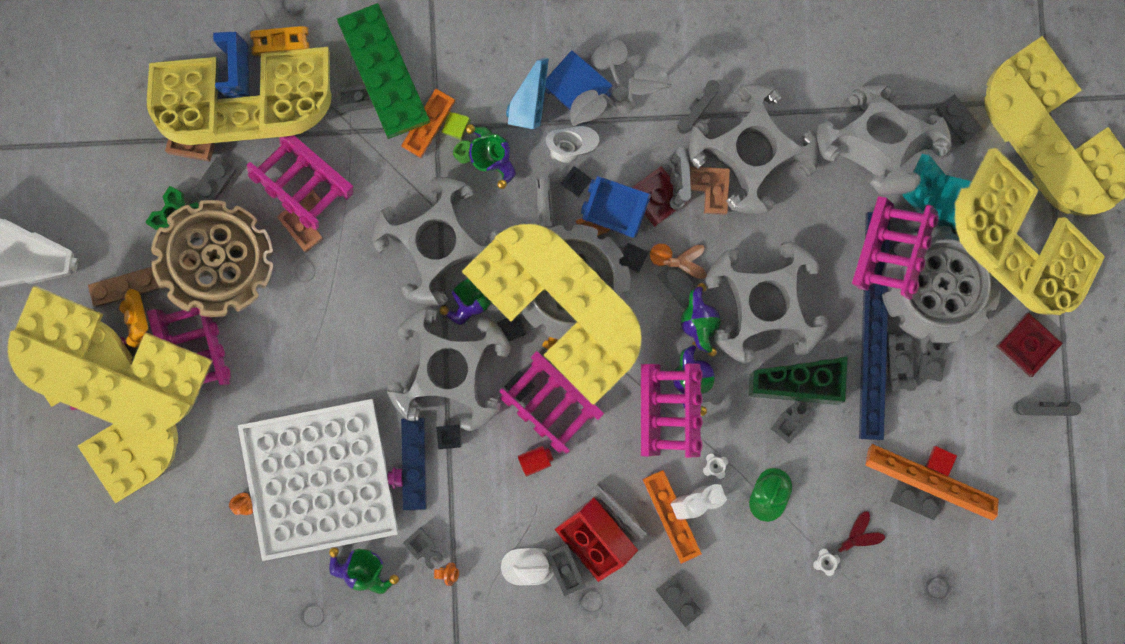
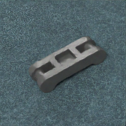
M716 80L707 82L702 98L700 100L696 98L689 107L691 110L690 114L680 118L677 125L679 133H688L714 99L720 87Z
M678 147L667 160L668 165L672 168L670 182L673 184V197L670 200V206L675 210H679L691 198L689 153L685 147Z
M902 332L901 335L887 333V362L891 392H899L900 389H907V391H915L916 389L911 347L912 336L906 332ZM896 344H902V350L896 351ZM898 373H904L905 380H899Z
M1019 401L1014 403L1013 411L1017 415L1076 416L1081 412V406L1077 402H1062L1059 406H1054V402H1039V406H1034L1031 402Z

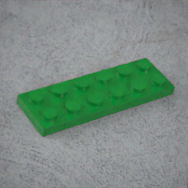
M379 3L337 18L338 25L387 139L429 124L428 115Z

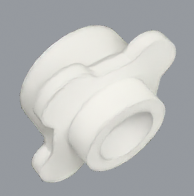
M708 454L706 456L707 464L703 468V473L706 476L714 475L718 479L724 478L728 459L724 456L719 458L715 457L714 454Z
M827 549L819 550L818 559L813 562V567L816 570L824 571L827 576H832L837 568V564L840 562V557L836 554L828 553Z

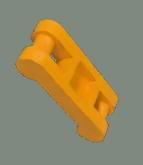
M297 26L251 31L250 39L253 40V47H251L252 55L261 56V53L308 49L310 48L306 38L308 36V27ZM291 36H297L298 42H292ZM267 39V45H262V40Z
M129 289L125 294V300L119 306V310L124 314V323L127 324L129 333L126 343L131 347H138L142 341V336L148 331V325L140 293L134 289Z

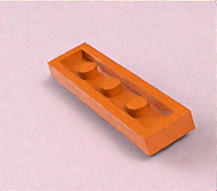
M662 469L643 478L645 487L680 563L682 564L701 555L702 553L686 519L680 520L675 516L671 503L676 497L664 470Z

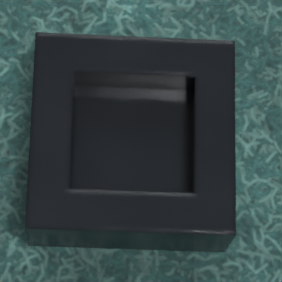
M573 166L560 185L579 198L592 181V178Z
M628 243L619 264L628 266L630 270L639 273L649 252Z
M519 316L512 322L508 318L497 322V325L502 329L509 342L526 335Z
M519 370L504 387L509 391L524 374ZM530 381L515 398L521 402L536 386Z
M460 424L436 427L438 450L462 447Z

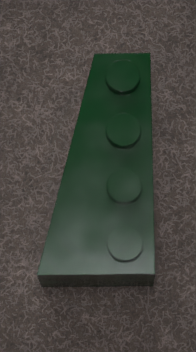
M848 356L754 370L749 376L748 397L840 405L846 400Z

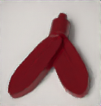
M868 511L858 515L848 539L841 543L838 552L848 551L853 546L880 544L885 540V535L879 532L864 533L870 521Z

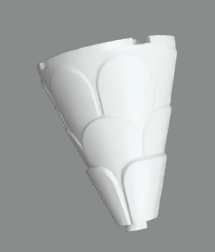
M0 219V288L71 276L73 271H77L78 258H74V253L71 250L36 232L31 233L6 219Z

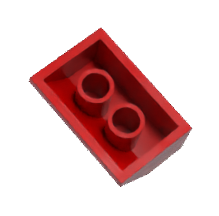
M594 497L554 529L598 582L624 567L638 552L635 545Z

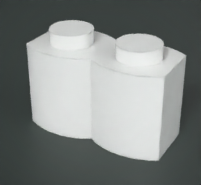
M714 484L699 487L691 494L677 497L673 500L671 506L677 519H689L699 517L709 509L721 507L727 501L722 486Z

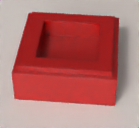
M934 446L925 467L949 476L957 455Z

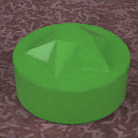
M469 140L459 142L453 150L455 159L463 164L471 161L469 154L471 142Z

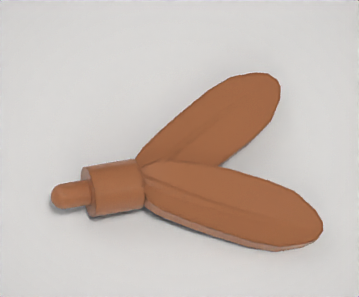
M703 245L692 246L677 258H668V260L663 261L664 265L679 267L694 278L704 279L707 276L702 267L691 262L703 254L705 249Z

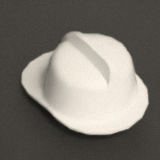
M575 126L553 130L547 134L545 140L546 145L551 150L550 155L552 159L563 163H570L575 161L580 154L593 151L598 146L599 135L589 127Z
M542 548L511 550L504 556L501 563L502 575L508 582L514 585H540L546 583L552 578L554 571L546 555L548 551Z

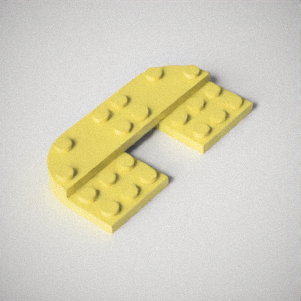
M1041 36L998 66L986 84L988 85L986 97H984L986 113L1005 143L1007 141L1011 143L1034 175L1032 180L1046 200L1063 213L1079 215L1081 217L1105 212L1125 198V149L1109 127L1074 149L1049 114L1082 90L1044 37Z
M328 47L261 53L260 96L217 99L218 90L215 88L219 72L217 57L149 63L148 113L162 135L180 144L197 145L301 134L315 126L325 116L331 104L330 51Z
M991 148L987 151L969 188H961L958 199L955 202V221L960 243L975 260L1031 311L1043 315H1061L1065 312H1072L1085 299L1105 256L1066 217L1057 219L1039 256L1017 235L1038 189L997 148Z
M521 224L510 227L499 233L462 271L511 322L544 289L577 321L544 356L593 405L635 363L641 347V330L635 314L578 254L553 231L534 224Z
M33 286L15 330H11L8 340V356L11 367L17 377L27 387L47 397L137 433L161 432L186 417L197 399L213 360L145 333L127 376H124L84 359L103 316L102 313L38 286Z
M100 321L84 359L127 376L133 357L118 334ZM45 396L51 407L60 403L55 399ZM112 424L79 444L78 448L113 501L117 503L158 478L169 468L175 458L178 432L176 425L161 432L145 434L133 432Z

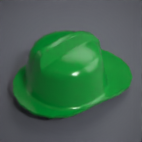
M770 468L763 471L758 477L750 496L749 507L754 517L760 521H774L784 512L792 492V482L786 472L781 469Z

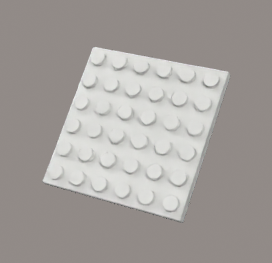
M374 399L238 425L262 561L399 534L391 488L388 484V472Z

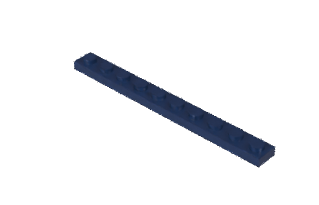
M873 212L866 213L865 238ZM889 220L888 227H887V229H888L889 231H890V220ZM886 239L883 241L881 252L889 254L890 240ZM879 261L876 263L875 274L882 275L885 262ZM875 283L869 286L868 291L863 290L859 439L884 440L888 311L882 294L888 291V286Z

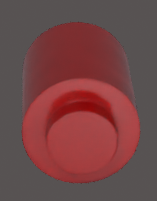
M543 445L518 455V460L526 477L551 467L550 462L554 460L549 447L545 449Z

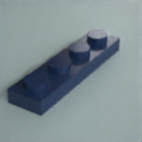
M402 418L403 510H426L425 418H419L418 421H407L405 418Z

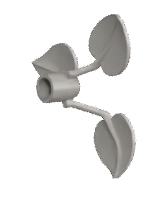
M620 40L605 42L594 51L591 61L593 66L599 70L610 67L618 88L614 90L612 99L605 94L598 95L595 90L581 93L576 97L571 106V123L573 126L600 117L607 110V102L612 107L616 106L619 113L627 114L635 107L633 94L644 95L671 87V82L662 67L657 64H647L635 71L634 78L629 79L628 89L622 87L614 65H619L626 61L628 49Z

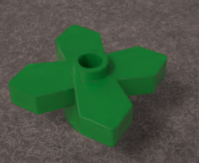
M169 186L162 196L165 203L162 210L153 211L146 220V224L157 231L160 227L168 228L170 226L167 223L168 216L185 206L184 194L172 186ZM195 202L189 204L192 209L199 208V203Z

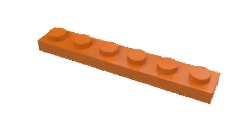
M871 444L868 448L866 466L992 521L998 516V498L874 444Z

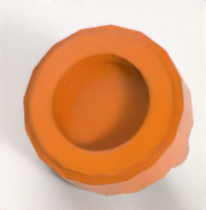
M659 243L652 247L650 260L656 266H665L663 261L672 258V250L668 245Z
M239 493L230 500L229 508L235 515H251L253 513L251 497L248 493Z

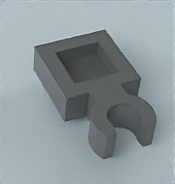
M928 340L926 349L929 353L928 355H921L917 377L941 382L946 359L940 358V355L945 351L946 343H940L939 349L935 350L933 348L934 343Z
M798 401L792 405L791 414L789 415L784 411L770 429L788 444L791 443L803 427L798 421L806 418L810 413L809 409H805L802 414H799L797 407L800 405V402Z
M422 527L403 542L417 560L423 556L426 566L431 570L435 567L430 561L431 557H437L440 562L443 560L440 552L431 549L436 543Z

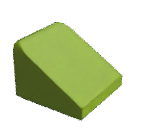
M450 112L441 132L462 141L466 133V126L470 124L471 120L467 116Z

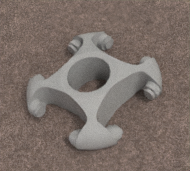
M742 85L736 90L734 96L739 102L743 101L746 103L748 101L750 103V113L738 126L715 139L706 138L709 134V127L703 121L698 122L693 126L690 135L689 157L690 162L698 169L707 162L705 160L707 156L704 153H710L722 161L735 175L745 195L743 199L740 194L737 196L733 194L726 200L727 205L733 211L740 213L762 214L769 212L775 205L768 196L757 197V189L764 178L771 171L790 160L801 161L799 171L804 177L811 176L816 172L820 149L817 135L814 131L809 130L802 136L803 140L801 142L804 146L801 147L776 127L764 108L763 102L776 104L782 98L777 88L766 85ZM749 133L761 135L770 145V161L763 166L746 164L737 153V139Z
M866 85L856 87L848 98L852 105L860 106L865 111L863 115L842 130H835L834 125L830 121H824L818 126L817 142L824 160L835 162L840 155L874 173L876 176L870 185L878 191V194L888 195L912 192L919 185L920 176L916 173L902 171V165L912 156L925 149L934 151L938 156H943L950 151L951 135L948 125L943 117L931 115L927 123L898 109L892 104L896 93L889 88V85ZM872 136H885L895 143H882L875 140Z
M435 177L427 183L432 193L436 192L439 194L443 191V195L422 216L407 223L392 226L390 223L395 221L396 213L391 206L386 207L380 211L373 231L372 244L379 253L389 248V237L400 239L409 249L419 268L422 283L419 288L416 284L412 285L409 283L402 288V293L406 299L414 303L431 307H441L449 300L444 291L436 290L432 292L434 283L453 266L477 257L487 247L476 244L466 234L457 219L453 207V200L456 196L460 200L464 199V201L470 199L474 195L472 188L467 183L447 177ZM434 224H445L450 226L456 234V245L453 251L447 257L439 260L424 257L420 250L422 233ZM493 231L487 235L486 243L489 245L499 233Z
M791 241L779 244L780 254L784 255V258H789V264L785 268L766 274L736 272L731 266L736 265L737 261H739L738 250L733 249L726 250L714 262L705 278L708 289L719 288V284H722V278L726 279L731 287L737 306L736 334L734 338L730 339V333H726V330L714 331V340L721 350L741 363L754 361L753 350H750L749 347H743L745 339L767 330L796 332L800 335L801 339H798L797 343L794 344L795 354L807 355L818 345L827 331L828 322L826 316L814 317L815 321H811L812 327L805 323L797 299V271L799 267L803 266V271L807 272L808 275L819 274V262L807 250ZM758 284H769L776 287L782 295L784 301L781 315L773 322L763 321L751 312L749 295Z
M426 307L408 317L398 327L397 332L398 339L409 340V337L413 338L414 331L420 337V366L412 388L409 392L403 393L404 387L401 386L400 382L390 381L387 388L388 396L394 407L407 421L419 420L420 409H418L417 405H412L413 401L418 397L444 396L468 405L473 412V415L466 414V417H462L460 428L468 431L475 430L490 421L500 411L501 400L489 398V401H485L484 407L479 404L477 398V374L482 358L488 347L495 345L494 351L497 352L498 356L508 357L511 346L502 329L488 317L479 318L478 329H481V333H486L482 340L459 342L435 336L427 330L426 325L436 321L438 310ZM448 349L459 351L468 363L466 379L460 386L453 389L440 387L431 375L433 359L440 352Z

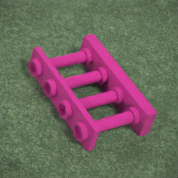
M296 136L279 137L280 147L258 168L249 162L247 164V175L254 183H261L270 197L273 199L277 197L283 202L282 206L289 213L292 214L294 212L300 217L299 221L305 227H311L316 231L319 228V221L316 217L337 197L343 196L348 200L353 195V186ZM292 152L297 157V161L276 182H273L265 173L286 153ZM303 167H309L314 171V176L292 197L289 196L282 188ZM325 181L331 186V190L308 212L299 203L320 182Z
M878 196L852 284L868 291L872 283L901 289L900 294L903 297L912 300L913 294H916L919 287V274L925 267L924 257L926 251L932 244L931 234L933 227H936L938 224V211L931 205L926 206L924 213L895 209L894 204L887 197ZM898 218L921 222L918 235L889 231L887 229L889 220ZM887 239L914 244L911 258L881 252L883 241ZM881 261L908 267L904 280L875 274L876 263Z
M194 307L189 312L181 310L166 314L163 310L158 309L147 311L153 335L177 345L206 336L209 349L196 354L208 359L212 358L215 371L207 373L203 384L218 380L219 385L230 384L231 373L228 366L224 364L223 357H225V351L222 344L218 342L217 335H219V329L217 324L213 322L212 317L200 315L203 328L172 336L169 334L167 327L169 323L199 315L200 309Z
M535 351L530 357L533 360L532 366L508 392L503 387L499 390L502 394L500 399L509 407L513 404L519 410L516 414L525 422L530 420L536 426L533 429L542 438L545 435L552 440L550 445L557 452L561 453L564 451L567 454L570 450L565 444L588 419L595 417L599 420L604 413L595 404L593 405L541 354ZM544 370L550 375L547 379L549 382L524 408L514 398L538 372L541 373ZM561 385L567 391L564 394L566 397L542 423L539 422L531 413L555 387L558 389ZM578 401L583 406L582 413L557 438L548 429L572 403L575 404Z
M641 364V456H660L661 449L685 450L686 458L701 456L703 447L701 427L703 422L701 417L702 371L700 364H685V371H661V364ZM661 380H685V394H661ZM661 403H685V417H661ZM661 426L685 427V441L661 440Z

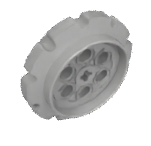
M574 224L571 231H566L563 225L549 228V230L561 237L578 256H583L586 259V264L620 298L622 293L629 292V268L619 264V260L623 258V253L612 239L606 237L600 240L597 237V229L580 224ZM544 290L522 311L526 320L534 328L544 325L546 327L545 334L558 340L577 323L566 310L559 309L557 301Z
M950 226L933 227L931 234V247L926 251L924 257V270L919 274V277L922 279V285L918 287L916 294H913L912 300L903 297L900 294L901 289L889 286L888 291L883 293L882 297L890 316H899L901 318L899 327L906 333L917 339H923L928 334L932 343H949L959 341L961 332L965 336H972L989 322L986 312L997 309L1001 295V286L996 285L994 282L995 277L967 252L960 243L958 232L955 235L952 233ZM899 242L893 250L896 255L911 258L914 244ZM929 258H933L936 261L935 269L928 265ZM952 261L958 264V272L952 270ZM885 262L882 276L904 280L908 267ZM943 281L944 286L939 288L938 283ZM962 282L965 283L967 286L966 294L962 293L960 290V284ZM924 297H928L931 301L929 308L923 305ZM948 300H950L953 303L954 307L952 312L948 311L946 308V302Z

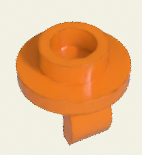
M450 562L446 568L434 569V579H444L447 586H452L458 580L459 570L456 568L455 563Z

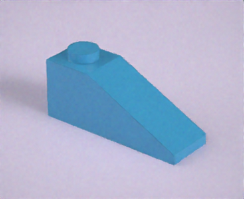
M542 58L536 61L510 101L506 110L509 125L529 129L541 126L549 58Z

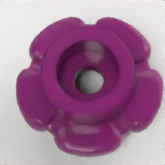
M393 467L392 471L388 472V484L392 485L393 489L403 487L402 469H396V467Z

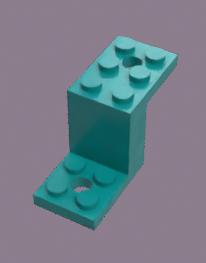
M921 154L913 173L920 176V183L915 190L904 193L902 196L918 213H924L927 205L933 206L939 215L937 225L950 226L951 229L957 230L955 202L958 199L961 188H969L972 181L946 175L930 155Z

